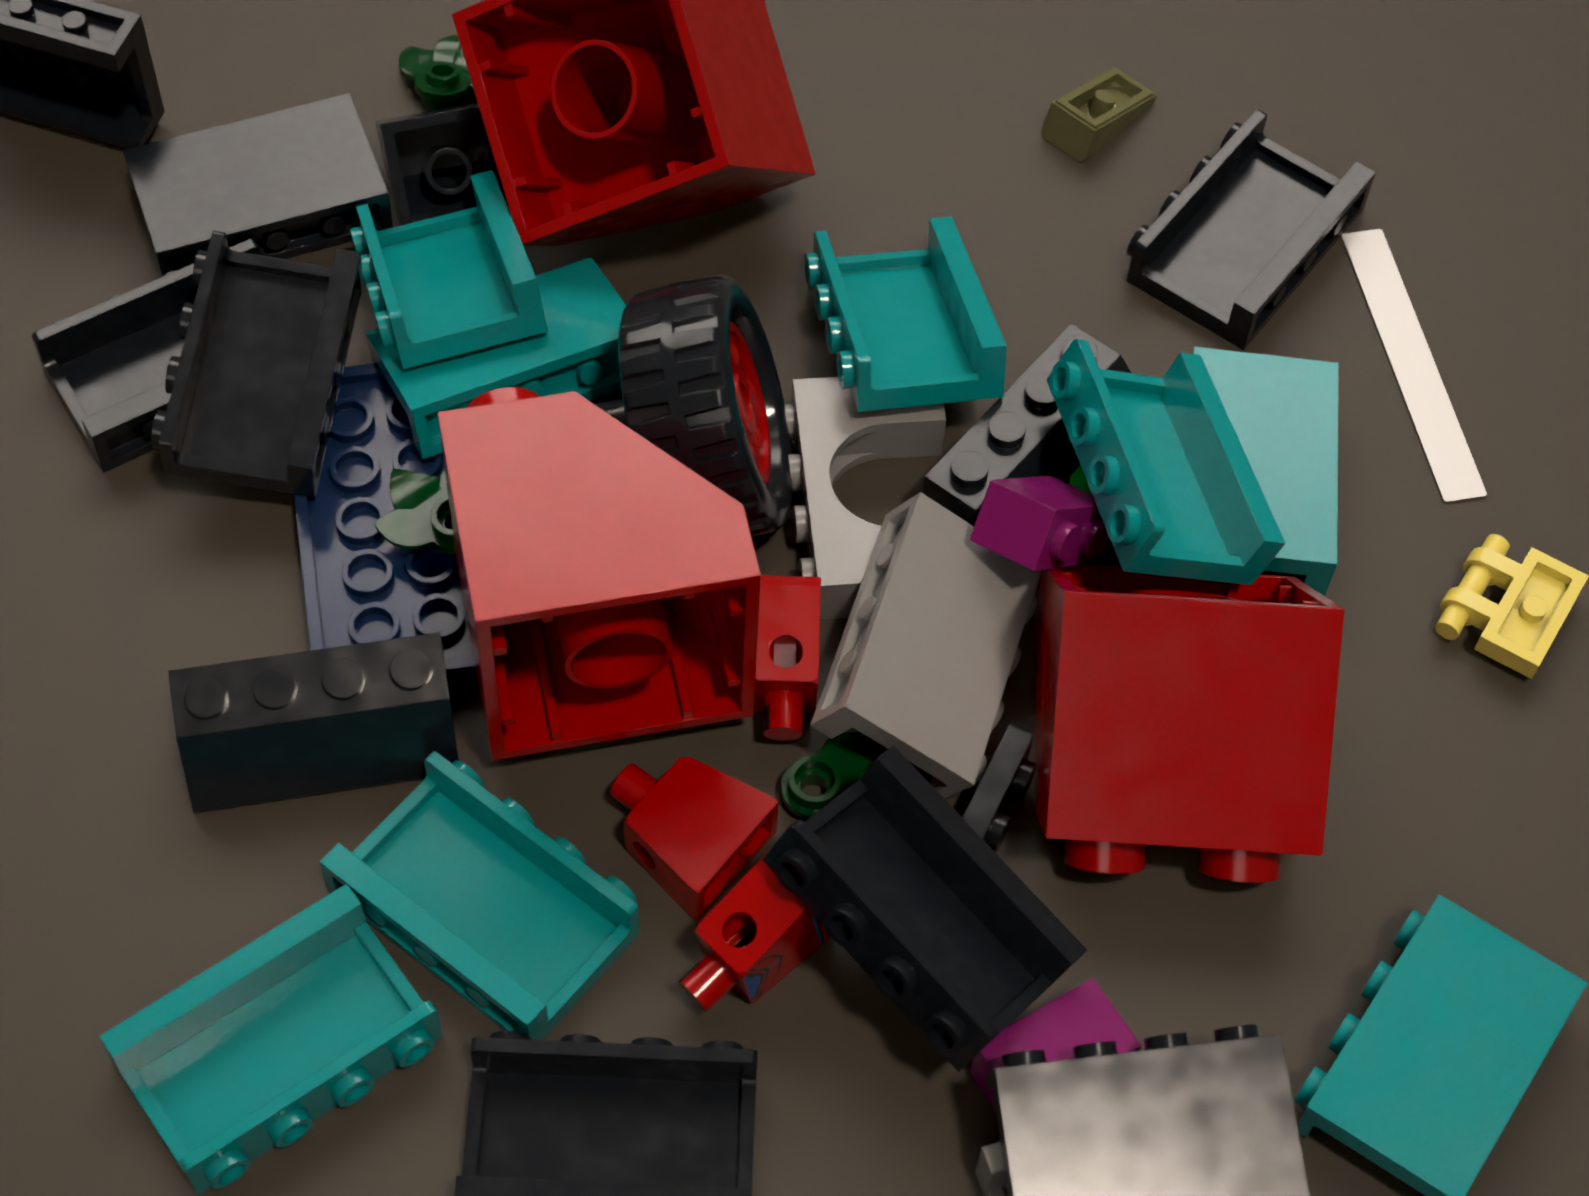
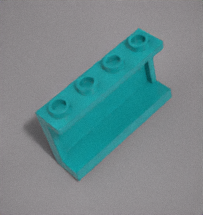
M493 170L470 176L477 207L377 231L368 204L356 206L361 226L350 229L356 252H361L362 274L384 349L397 347L403 369L548 332L537 278Z
M952 216L929 218L928 249L835 257L826 230L814 231L813 252L805 253L804 255L806 284L808 289L815 288V308L818 320H826L827 347L830 354H837V374L841 389L850 388L858 412L1004 397L1007 345Z
M591 257L536 275L548 332L407 369L402 367L396 346L384 349L379 328L366 333L373 363L378 364L408 415L415 446L423 459L443 453L437 412L467 408L471 401L488 391L505 387H518L531 390L539 396L575 391L588 401L621 390L618 337L620 321L626 304Z
M1074 339L1061 359L1052 368L1051 374L1047 378V383L1123 572L1252 585L1286 543L1201 355L1180 352L1163 377L1160 378L1099 369L1089 342L1081 339Z
M1194 346L1192 354L1201 355L1286 543L1264 571L1299 574L1300 581L1325 596L1337 567L1339 363Z
M433 751L424 760L425 779L353 852H350L338 843L320 861L327 892L332 893L347 883L361 902L365 920L370 926L503 1031L521 1032L528 1035L531 1040H543L640 934L637 898L632 890L620 879L612 875H607L603 878L588 867L583 855L568 840L560 836H556L552 840L535 827L532 817L519 803L510 798H505L501 801L486 790L481 778L467 764L460 760L450 763L439 753Z
M346 883L99 1037L112 1064L199 1196L211 1187L220 1189L234 1183L248 1171L252 1160L274 1146L282 1148L297 1142L310 1131L314 1120L337 1105L339 1107H347L360 1101L373 1089L377 1079L400 1065V1067L406 1068L420 1062L434 1049L436 1041L442 1038L443 1035L438 1011L429 1000L422 1001L367 924L361 902Z
M1439 894L1426 916L1413 909L1393 942V945L1403 950V953L1394 967L1381 960L1360 995L1371 1002L1370 1006L1361 1020L1351 1013L1347 1014L1327 1047L1338 1055L1337 1059L1328 1073L1316 1066L1314 1067L1297 1094L1294 1103L1305 1109L1297 1123L1299 1134L1305 1138L1313 1127H1318L1425 1196H1465L1588 982Z

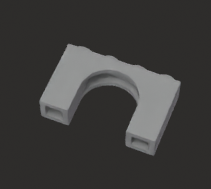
M838 377L793 379L791 404H785V415L790 433V441H794L795 454H789L788 460L790 477L793 481V491H800L802 504L793 506V528L795 542L806 543L808 558L799 559V576L821 577L820 620L849 618L881 525L867 522L852 514L839 501L832 487L845 472L864 462L879 459L940 456L942 454L946 426L944 403L858 412L850 388L841 389Z

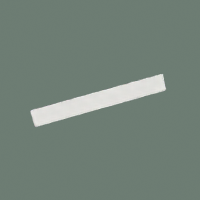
M1374 229L1343 233L1342 239L1443 500L1449 502L1486 496L1487 492L1383 230Z

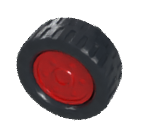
M712 275L680 281L634 295L627 302L623 310L619 327L618 361L622 398L594 405L743 504L751 537L780 529L789 518L793 499V481L790 476L788 455L792 454L790 433L775 362L765 331L749 296L734 278L727 275Z

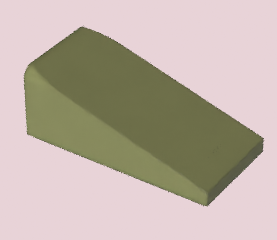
M1113 67L1052 101L1041 129V135L1045 140L1076 161L1083 162L1096 154L1155 102L1157 95L1126 73Z

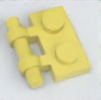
M1490 534L1486 537L1481 547L1474 548L1463 564L1465 575L1458 587L1450 588L1440 603L1441 616L1435 625V630L1443 638L1455 640L1459 637L1464 626L1473 625L1483 630L1474 650L1533 679L1589 575L1533 547L1529 550L1523 563L1520 564L1505 556L1510 548L1509 542L1500 535ZM1496 585L1506 590L1499 605L1482 596L1487 586Z

